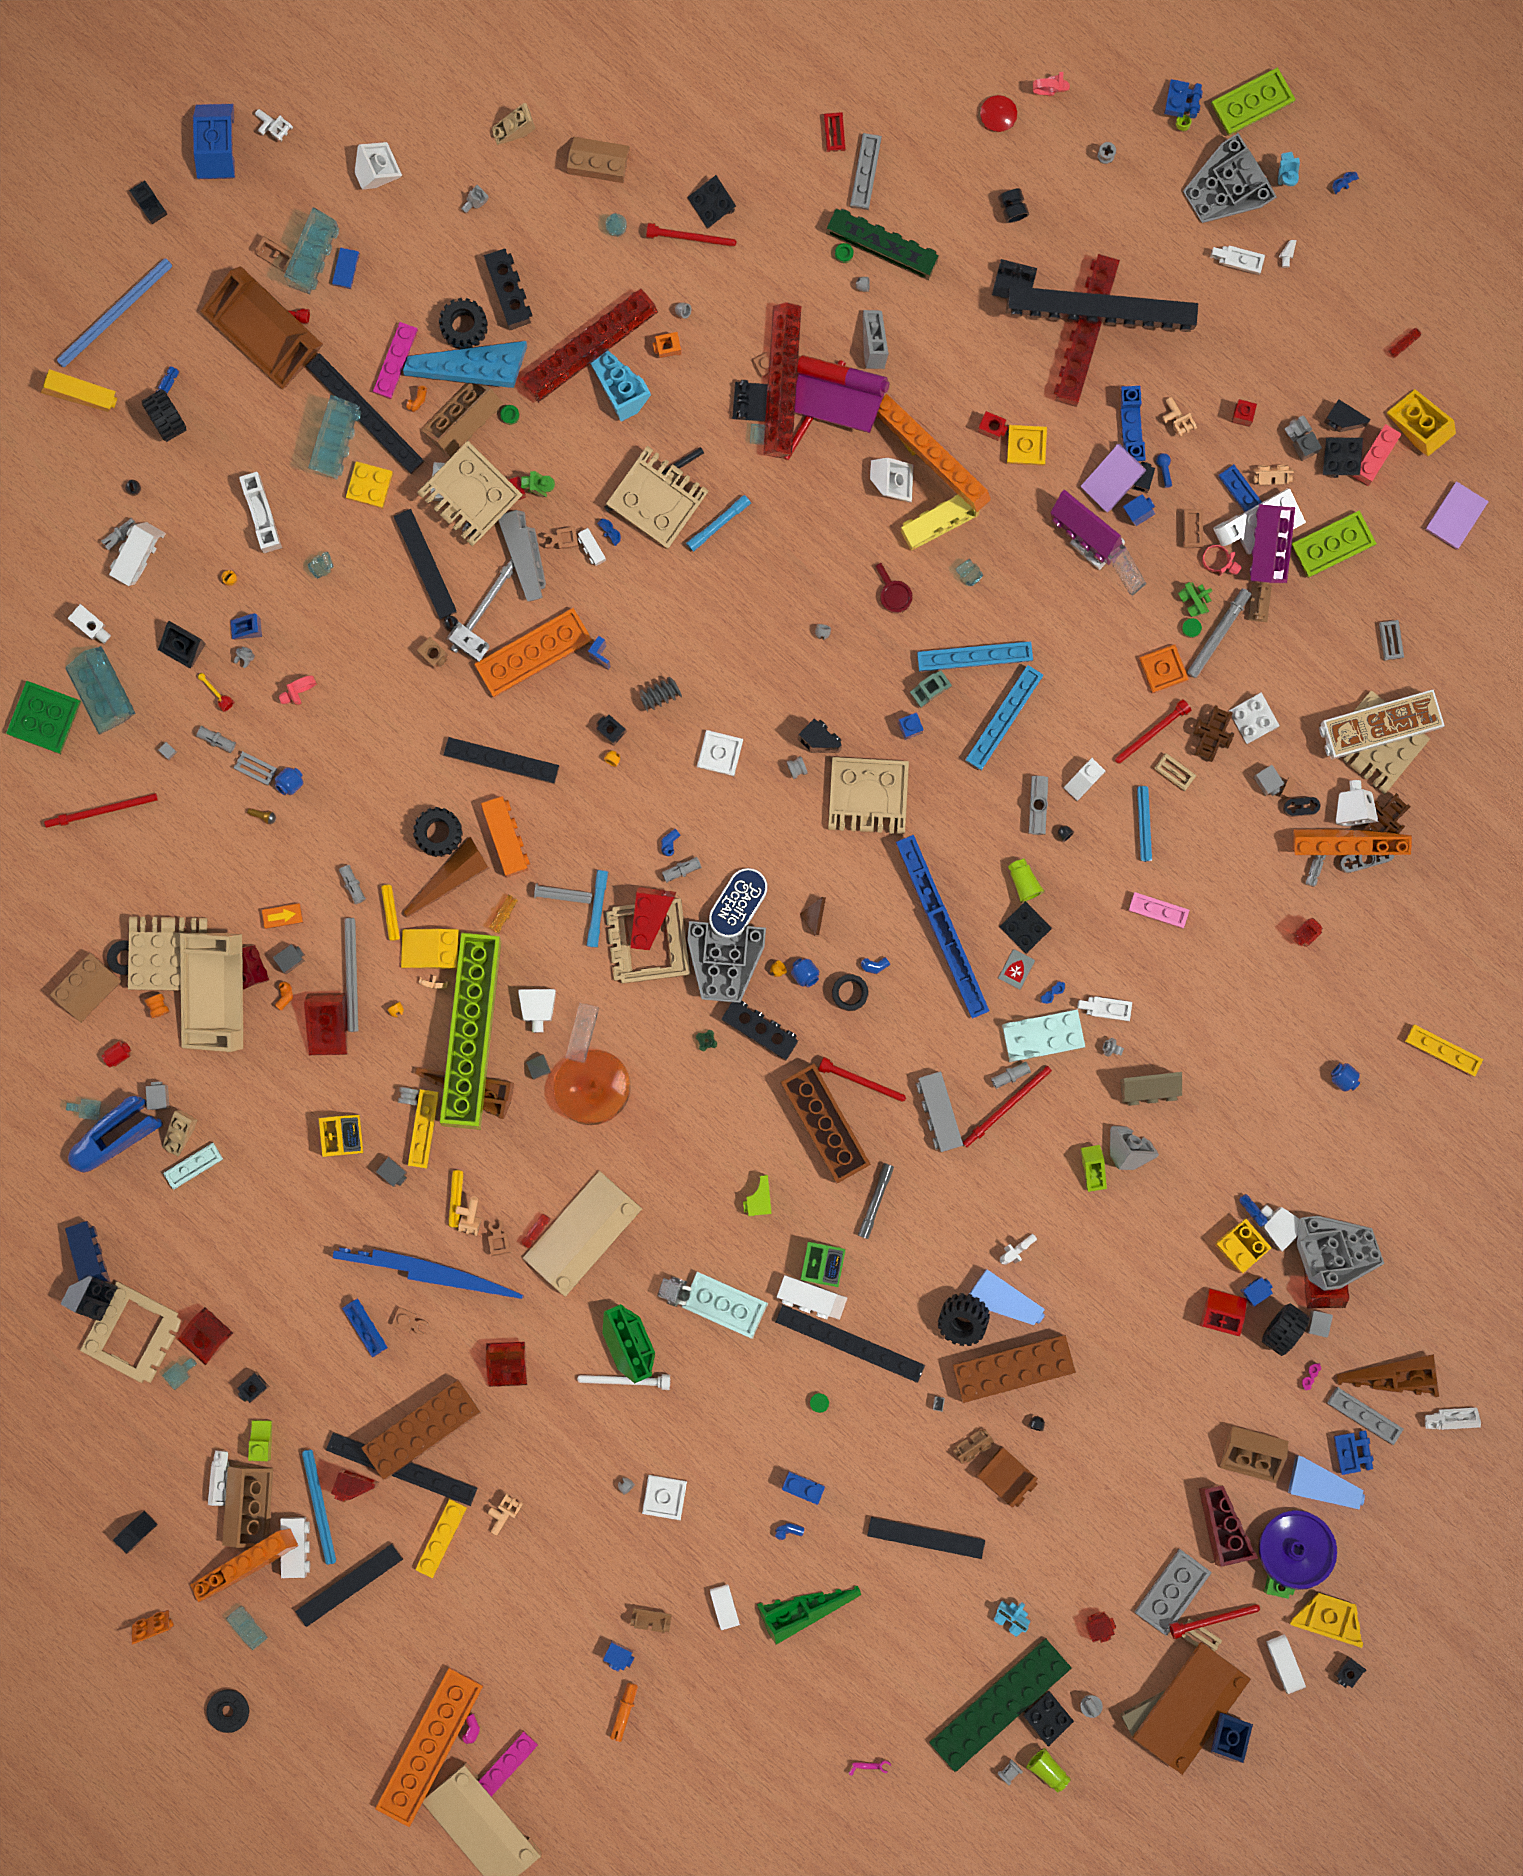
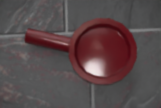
M877 564L875 567L885 584L880 596L882 606L891 613L899 614L906 611L912 603L913 594L910 587L902 581H891L883 564Z

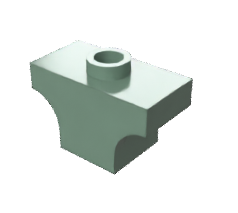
M942 670L920 682L917 687L910 691V694L919 707L922 708L952 687Z

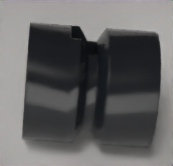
M1020 188L1006 191L998 196L1001 208L1005 209L1003 214L1006 223L1017 222L1029 216L1027 205L1023 203L1024 196Z

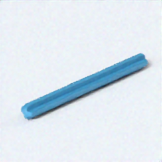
M309 1449L303 1451L302 1456L325 1563L330 1565L336 1563V1556L313 1451Z

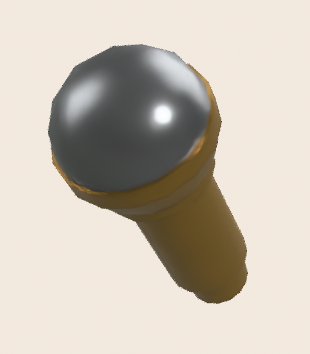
M250 808L247 811V814L262 819L266 824H273L276 820V815L272 811L262 812Z

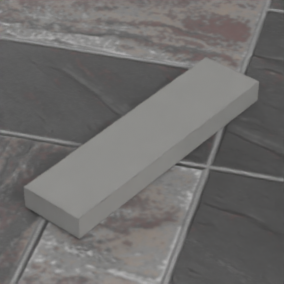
M863 133L850 204L851 208L869 210L882 136Z
M1336 1387L1327 1402L1333 1408L1392 1445L1395 1444L1403 1431L1402 1427L1339 1387Z

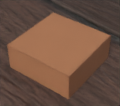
M1289 777L1286 780L1279 797L1287 799L1290 796L1296 782L1295 779Z

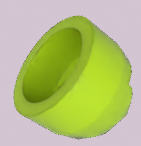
M1185 114L1183 118L1178 117L1176 121L1177 129L1183 132L1187 131L1192 123L1191 118Z

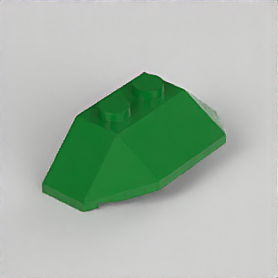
M621 1304L604 1311L602 1334L617 1369L634 1384L652 1376L655 1351L641 1318Z

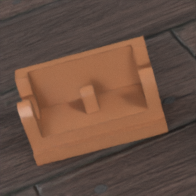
M267 233L264 234L256 248L257 256L288 275L300 258L296 251Z

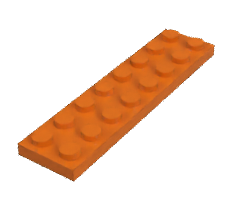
M450 1667L448 1668L375 1808L377 1811L407 1827L411 1826L484 1685Z

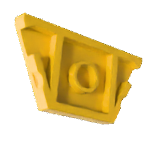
M1317 1592L1289 1623L1292 1626L1360 1648L1363 1647L1357 1606L1341 1599Z

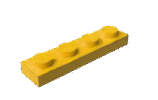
M1415 1024L1405 1040L1406 1043L1473 1077L1476 1076L1484 1060Z
M422 1089L419 1091L408 1166L428 1169L440 1092Z
M449 1499L415 1569L416 1571L431 1578L434 1577L467 1506Z

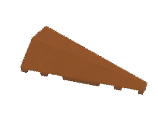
M471 837L467 839L404 911L406 917L413 915L489 869Z
M416 1068V1075L444 1089L446 1072ZM486 1079L483 1110L500 1119H504L511 1104L514 1083Z
M1434 1354L1337 1374L1338 1385H1342L1344 1382L1352 1383L1355 1387L1367 1385L1372 1386V1389L1400 1393L1403 1390L1415 1391L1416 1395H1421L1423 1392L1431 1393L1433 1397H1439Z

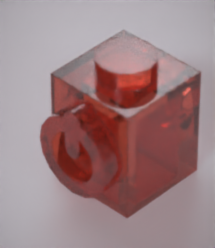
M1314 918L1307 919L1292 933L1293 939L1299 946L1307 947L1322 933L1323 928Z
M1105 1611L1087 1617L1088 1621H1085V1625L1092 1642L1100 1640L1102 1643L1112 1639L1111 1636L1115 1635L1113 1630L1116 1629L1113 1618H1109Z

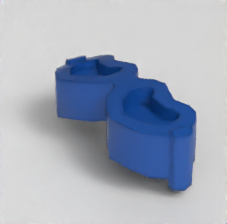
M1347 172L1343 178L1335 180L1332 185L1334 194L1336 195L1343 187L1348 189V183L1359 179L1357 172Z
M602 518L597 523L606 531L604 536H609L614 546L621 541L620 532L613 529L611 521Z
M1057 982L1055 986H1052L1051 991H1047L1041 996V1003H1052L1054 994L1064 992L1065 983Z

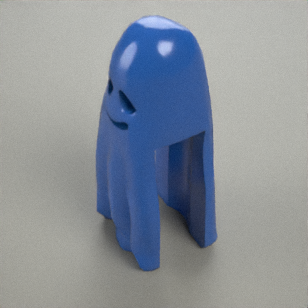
M130 1096L101 1118L71 1148L68 1162L76 1171L82 1173L89 1172L162 1127L163 1122L159 1118L154 1119L152 1116H148L107 1147L101 1138L147 1106L146 1099L140 1096Z

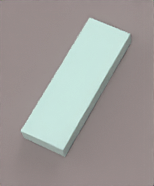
M211 1143L163 1174L172 1189L175 1190L222 1161L223 1157L215 1144Z

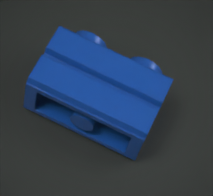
M791 1471L788 1472L782 1486L783 1491L816 1505L819 1504L825 1489V1485Z

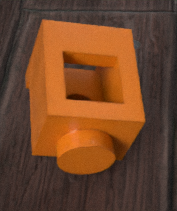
M678 332L655 336L656 342L652 344L654 353L659 354V358L682 355ZM669 345L670 349H664L663 346Z

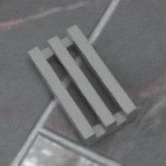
M1399 620L1380 622L1379 630L1384 661L1404 658ZM1391 625H1394L1398 654H1395ZM1384 626H1387L1391 655H1389Z
M243 751L237 760V764L234 766V769L268 786L277 768ZM246 757L272 770L271 773L244 761V758ZM241 764L267 776V780L241 768Z

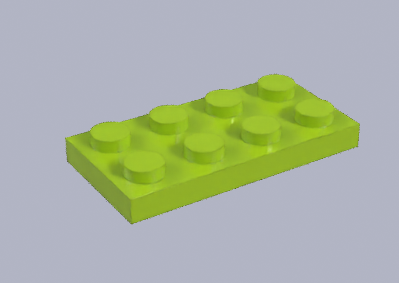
M1277 67L1213 100L1211 105L1228 136L1294 103L1296 99Z
M1359 510L1292 543L1291 547L1307 578H1310L1375 546L1377 543Z

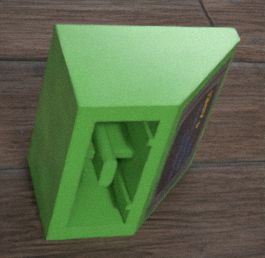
M808 1242L800 1280L839 1287L846 1249Z

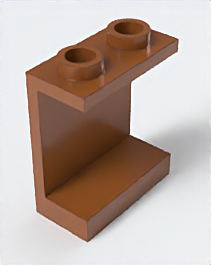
M1001 1447L977 1474V1477L1012 1508L1014 1506L1018 1507L1025 1499L1023 1495L1027 1491L1031 1492L1038 1484L1036 1483L1038 1478L1004 1447Z

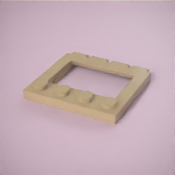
M681 898L673 900L665 917L670 967L667 968L657 967L633 972L626 916L634 915L635 904L612 907L613 911L606 912L607 926L615 925V928L608 929L609 944H617V947L610 948L612 964L619 963L620 965L612 967L614 981L621 980L622 984L691 975Z
M117 1281L115 1285L118 1288L102 1320L95 1321L80 1351L141 1383L144 1380L151 1383L157 1372L156 1369L151 1367L152 1364L157 1367L161 1365L166 1355L164 1351L160 1350L161 1347L169 1349L175 1338V1335L169 1333L170 1330L178 1332L184 1320L178 1317V1312ZM129 1299L138 1303L139 1306L163 1316L137 1368L129 1365V1362L114 1354L110 1355L102 1350Z

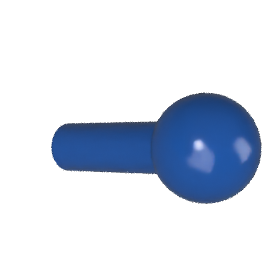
M1161 453L1156 457V464L1161 468L1165 488L1172 487L1168 467L1171 463V458L1168 454Z

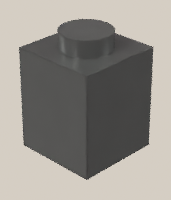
M1313 431L1297 439L1293 444L1301 461L1317 454L1322 448Z
M291 944L275 955L273 959L283 973L288 974L305 961L303 959L305 954L299 946L295 947Z
M388 1157L376 1171L393 1187L401 1186L406 1181L407 1177L405 1175L408 1173L391 1157Z

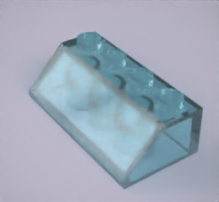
M314 207L310 212L284 275L289 287L309 295L317 287V276L323 272L325 257L330 255L333 238L336 239L339 233L336 220Z
M330 396L308 468L336 480L338 476L342 475L344 469L342 463L344 457L346 458L349 453L348 443L355 434L353 427L355 421H358L361 411L359 406L336 396Z
M102 646L83 651L65 667L98 734H102L126 722L136 714Z

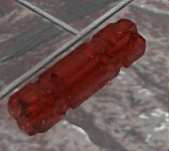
M1412 329L1409 334H1406L1388 350L1389 354L1393 358L1397 357L1414 340L1416 341L1421 336L1419 329Z
M542 1214L538 1219L539 1221L532 1226L527 1233V1237L525 1236L521 1241L523 1246L526 1248L531 1247L533 1240L537 1239L544 1230V1226H547L550 1222V1218L547 1215Z

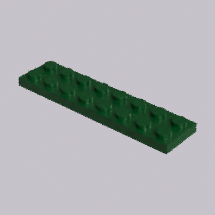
M1046 1638L1043 1639L932 1738L929 1743L954 1772L958 1771L1070 1671L1072 1667Z

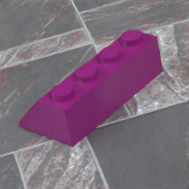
M1066 490L1061 492L1051 511L1052 523L1060 529L1062 527L1066 530V534L1072 540L1077 539L1084 550L1093 552L1095 554L1094 557L1100 563L1105 562L1109 565L1124 549L1121 535Z
M1259 504V508L1256 511L1257 527L1254 530L1255 545L1252 549L1253 563L1250 567L1251 581L1287 583L1296 507Z

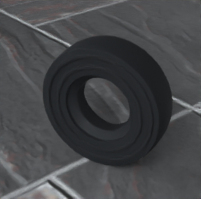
M125 940L113 944L107 953L109 967L120 975H128V965H121L117 960V956L121 951H129V941Z

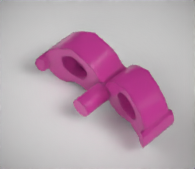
M1317 1363L1309 1367L1310 1376L1302 1380L1304 1390L1307 1391L1312 1388L1311 1385L1314 1383V1378L1318 1376V1372L1321 1370V1364Z

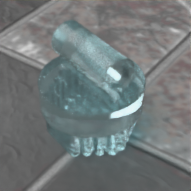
M614 213L607 218L606 230L610 235L619 237L626 231L627 222L622 215Z
M324 552L322 556L317 555L308 564L310 572L317 579L328 575L334 567L328 552Z
M970 559L956 568V571L960 574V579L968 586L975 585L983 577V573L978 565L973 564Z

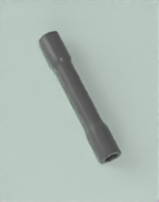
M883 1163L877 1186L858 1233L860 1237L866 1239L870 1237L882 1197L894 1170L892 1165Z

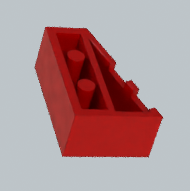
M638 887L630 948L650 950L675 898V891Z

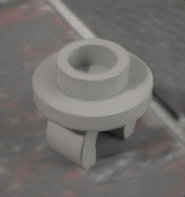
M247 647L238 648L234 663H238L240 659H243L245 662L243 668H246L255 655Z
M1110 1038L1103 1044L1105 1056L1109 1057L1112 1053L1122 1055L1124 1048L1116 1045V1039Z

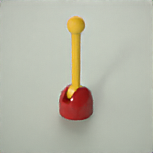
M200 673L198 679L203 681L219 698V708L223 712L228 711L235 702L227 695L221 696L205 678V674Z

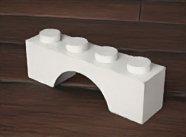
M258 472L239 477L253 517L261 550L263 553L282 548L261 476Z

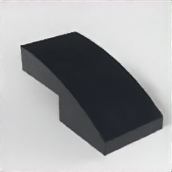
M145 180L129 190L151 224L168 215Z

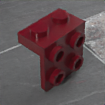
M255 945L242 948L243 990L269 981L267 970Z

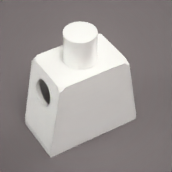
M81 604L68 617L74 625L92 640L97 638L105 644L111 637L104 630L105 625ZM91 623L96 625V628L92 631L88 628Z
M1360 780L1350 781V791L1339 794L1336 824L1348 827L1378 822L1372 792L1361 789Z
M519 990L523 1020L526 1022L532 1021V1033H543V1021H552L556 990Z
M1265 1205L1261 1212L1266 1216L1268 1222L1261 1228L1277 1250L1283 1252L1298 1236L1300 1219L1283 1207H1279L1274 1212L1268 1205Z

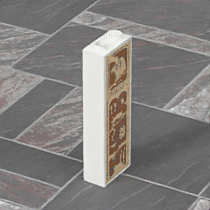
M1433 689L1324 720L1320 723L1319 731L1321 737H1325L1327 744L1325 745L1326 754L1333 760L1443 728L1445 725Z

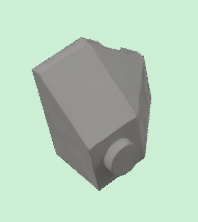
M1112 1126L1110 1129V1157L1119 1170H1135L1158 1157L1159 1153L1150 1140L1145 1137L1140 1139L1133 1135V1130L1128 1127Z

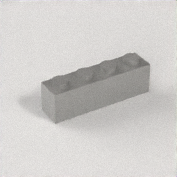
M937 1072L918 1078L919 1082L916 1083L918 1093L923 1094L924 1101L921 1103L924 1112H928L930 1117L927 1120L930 1131L934 1130L936 1138H933L935 1149L944 1152L963 1146L942 1073Z

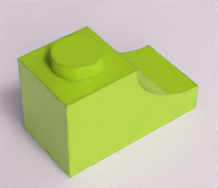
M1100 1145L1081 1148L1082 1164L1088 1192L1107 1189L1105 1162Z
M768 1175L760 1176V1184L757 1191L752 1196L747 1197V1201H743L744 1213L748 1212V1216L772 1214Z
M252 1420L248 1461H270L272 1421Z

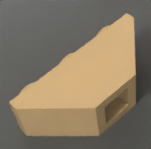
M526 103L520 105L492 127L497 145L525 137L536 129Z
M182 1110L175 1111L162 1148L179 1157L192 1135L198 1119Z

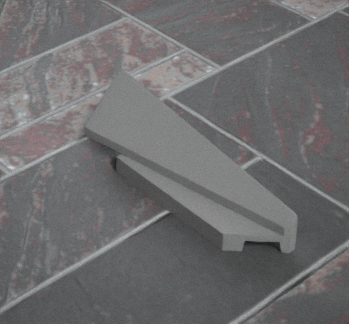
M515 510L505 513L498 521L527 601L541 599L543 597L541 589L545 588L546 581L535 528L527 527L525 512Z

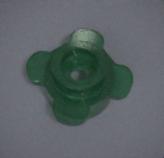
M712 1030L696 1035L701 1051L717 1047V1041L714 1039V1032Z

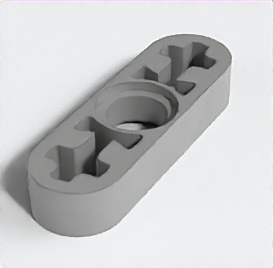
M1347 855L1340 860L1339 867L1344 873H1352L1387 863L1394 858V855H1388V859L1385 856L1377 858L1379 862H1376V855H1371L1372 862L1370 864L1362 862L1363 855ZM1355 856H1358V863L1352 865L1351 869L1344 866V863L1347 862L1346 859L1352 862L1357 860Z

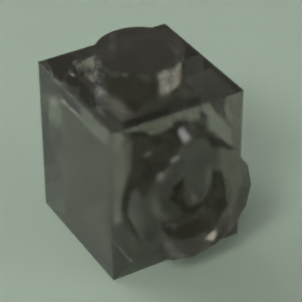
M671 1276L670 1280L663 1278L657 1296L666 1299V1304L675 1307L678 1304L686 1306L692 1287L686 1286L687 1281Z

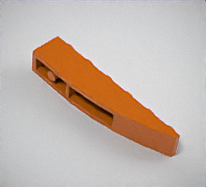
M1339 829L1293 830V850L1295 855H1411L1412 835Z
M291 1529L279 1530L190 1586L197 1601L201 1602L260 1570L299 1545Z

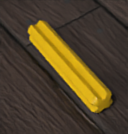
M390 884L383 885L381 889L389 940L397 941L400 939L393 890Z
M454 1170L452 1174L449 1227H459L460 1214H456L457 1206L461 1207L463 1171Z

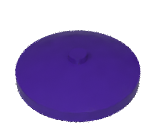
M1288 1511L1276 1516L1264 1528L1259 1541V1556L1263 1568L1275 1582L1286 1588L1304 1590L1317 1586L1331 1574L1337 1559V1545L1332 1531L1319 1517L1305 1511Z

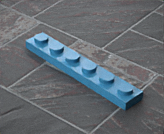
M1031 641L917 652L919 672L1033 661Z
M1027 665L966 758V762L982 771L1044 676L1043 674Z

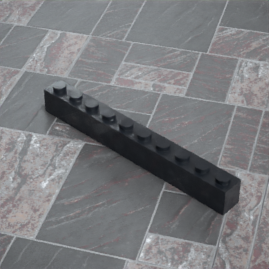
M1010 286L1007 291L1006 313H1011V316L1014 317L1030 315V318H1041V316H1044L1050 320L1067 318V321L1070 322L1086 320L1087 323L1095 324L1097 321L1105 322L1106 325L1122 323L1126 327L1142 325L1146 329H1151L1155 326L1161 327L1162 330L1177 328L1182 332H1191L1197 326L1198 303Z

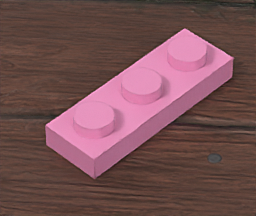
M1136 892L1133 894L1128 910L1182 929L1185 926L1189 913L1188 909Z

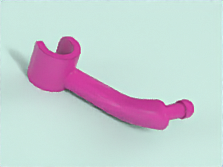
M883 1760L880 1763L855 1762L852 1763L853 1767L849 1771V1775L852 1776L856 1768L880 1769L883 1773H887L888 1771L883 1769L882 1765L887 1763L891 1766V1763L888 1760Z

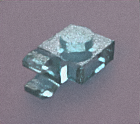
M81 1099V1104L67 1103L66 1105L67 1111L79 1112V1118L99 1120L101 1101Z
M193 1358L187 1360L182 1366L177 1362L162 1376L176 1390L190 1378L187 1372L197 1363Z

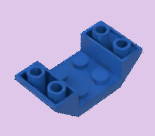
M204 104L195 106L193 141L197 179L235 178V159L233 157L232 144L234 104Z

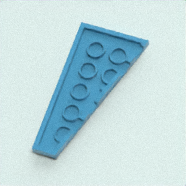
M527 341L408 356L403 372L405 376L514 388L527 349Z

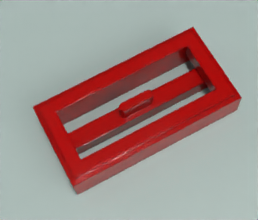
M843 112L824 114L827 152L845 151ZM835 117H839L841 145L837 144ZM828 118L832 119L834 146H830Z

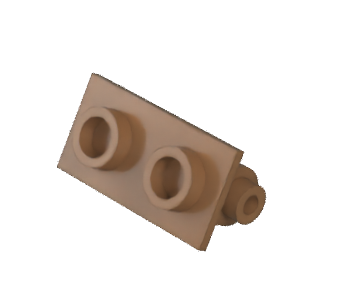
M1267 582L1252 584L1248 620L1268 621L1272 585H1268Z
M980 1429L970 1436L974 1442L971 1445L966 1439L955 1446L956 1449L953 1451L962 1464L972 1461L976 1454L981 1451L984 1452L992 1446L991 1444L994 1441L986 1429Z
M633 1608L630 1626H634L635 1629L648 1630V1625H652L651 1631L669 1632L672 1614Z

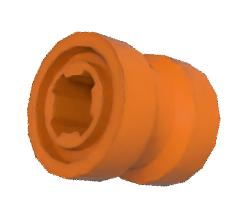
M158 994L145 1000L146 1006L150 1008L152 1019L170 1012L168 1006L164 1004L165 998L163 994Z

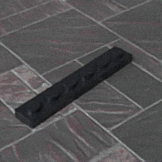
M448 737L444 751L445 757L555 784L559 765L451 737Z

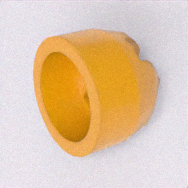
M227 570L221 576L222 582L227 586H233L237 582V575L235 572ZM231 573L232 575L229 577V579H228L227 582H226L225 579H226L227 576Z
M610 751L604 757V761L613 767H617L621 759L620 754L616 751Z
M777 960L771 965L770 973L773 972L774 977H780L787 972V969L781 961Z
M400 1001L387 1008L389 1014L394 1018H398L397 1012L401 1015L404 1013V1008Z

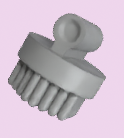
M1300 416L1297 421L1293 419L1289 422L1290 425L1285 428L1286 433L1293 442L1312 430L1305 416Z
M1087 1695L1081 1700L1080 1708L1085 1716L1094 1718L1100 1715L1103 1705L1097 1696Z

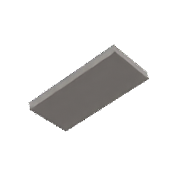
M1179 1549L1137 1607L1135 1613L1167 1636L1170 1632L1169 1624L1178 1621L1212 1572Z

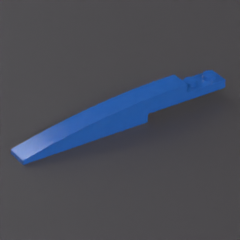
M914 835L897 841L896 845L910 875L911 882L971 1018L973 1019L989 1012L978 982Z
M340 1247L339 1251L333 1252L334 1259L409 1271L407 1278L409 1280L519 1299L524 1297L519 1292L487 1279L415 1257L373 1249L372 1257L369 1256V1252L358 1251V1254L350 1253L351 1249Z

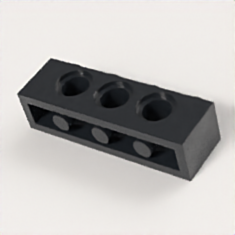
M504 248L484 255L509 331L530 324L529 317L533 315L530 306H525L524 300L527 298L524 289H519L517 282H520L517 270L513 271L511 265L514 264L511 253L507 254ZM501 268L508 269V272L504 275L498 273ZM511 285L514 287V290L506 292L504 291L505 287ZM513 303L520 304L517 310L511 309L510 306Z
M742 1000L740 1003L732 1002L721 1020L787 1061L799 1042L796 1039L797 1035L789 1030L784 1032L780 1029L781 1025L772 1019L768 1022L763 1018L765 1015L755 1009L752 1012L747 1008L748 1004ZM743 1013L750 1016V1021L747 1024L739 1021V1016ZM760 1023L764 1024L767 1028L763 1034H758L755 1030V1027ZM774 1034H780L783 1037V1041L780 1044L772 1042L771 1038Z

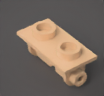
M1259 465L1258 468H1253V471L1257 474L1254 476V483L1258 485H1271L1272 477H1275V484H1289V482L1293 481V476L1289 475V473H1294L1289 465H1277V468H1270L1269 465Z

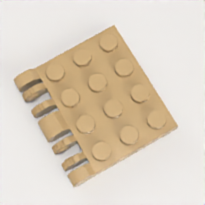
M468 440L417 492L423 498L432 488L435 489L425 499L427 503L431 502L438 493L441 494L444 498L435 505L434 510L437 512L448 501L450 504L442 511L440 516L450 524L461 514L463 517L458 520L453 528L455 530L459 529L467 520L471 526L465 529L461 536L465 539L476 529L467 540L471 546L523 495Z
M646 446L606 505L668 549L709 490L702 486L696 496L693 497L692 495L700 485L696 482L692 485L689 493L684 491L683 487L689 482L690 476L686 475L680 485H676L683 471L672 464L665 475L661 474L669 461L665 459L658 470L654 469L652 465L659 458V454L656 452L647 464L645 461L653 452V449Z
M1370 691L1353 712L1386 702L1373 691ZM1425 734L1358 752V756L1350 764V767L1361 774L1370 764L1372 767L1364 775V778L1366 780L1370 778L1375 769L1379 771L1381 775L1375 779L1373 785L1377 787L1386 777V781L1379 788L1385 794L1430 738ZM1354 754L1345 756L1343 761L1347 763Z
M832 757L828 830H836L837 815H840L839 830L844 831L845 816H852L850 828L851 831H856V816L861 817L860 832H873L874 817L878 818L877 833H882L883 818H890L889 833L894 834L895 819H898L897 834H905L909 761Z
M129 917L128 990L181 991L180 933H184V918L179 919V933H175V917L161 918V932H157V917L152 919V932H145V917L140 918V932H137V917ZM196 918L191 920V933H196ZM199 918V933H207V918Z

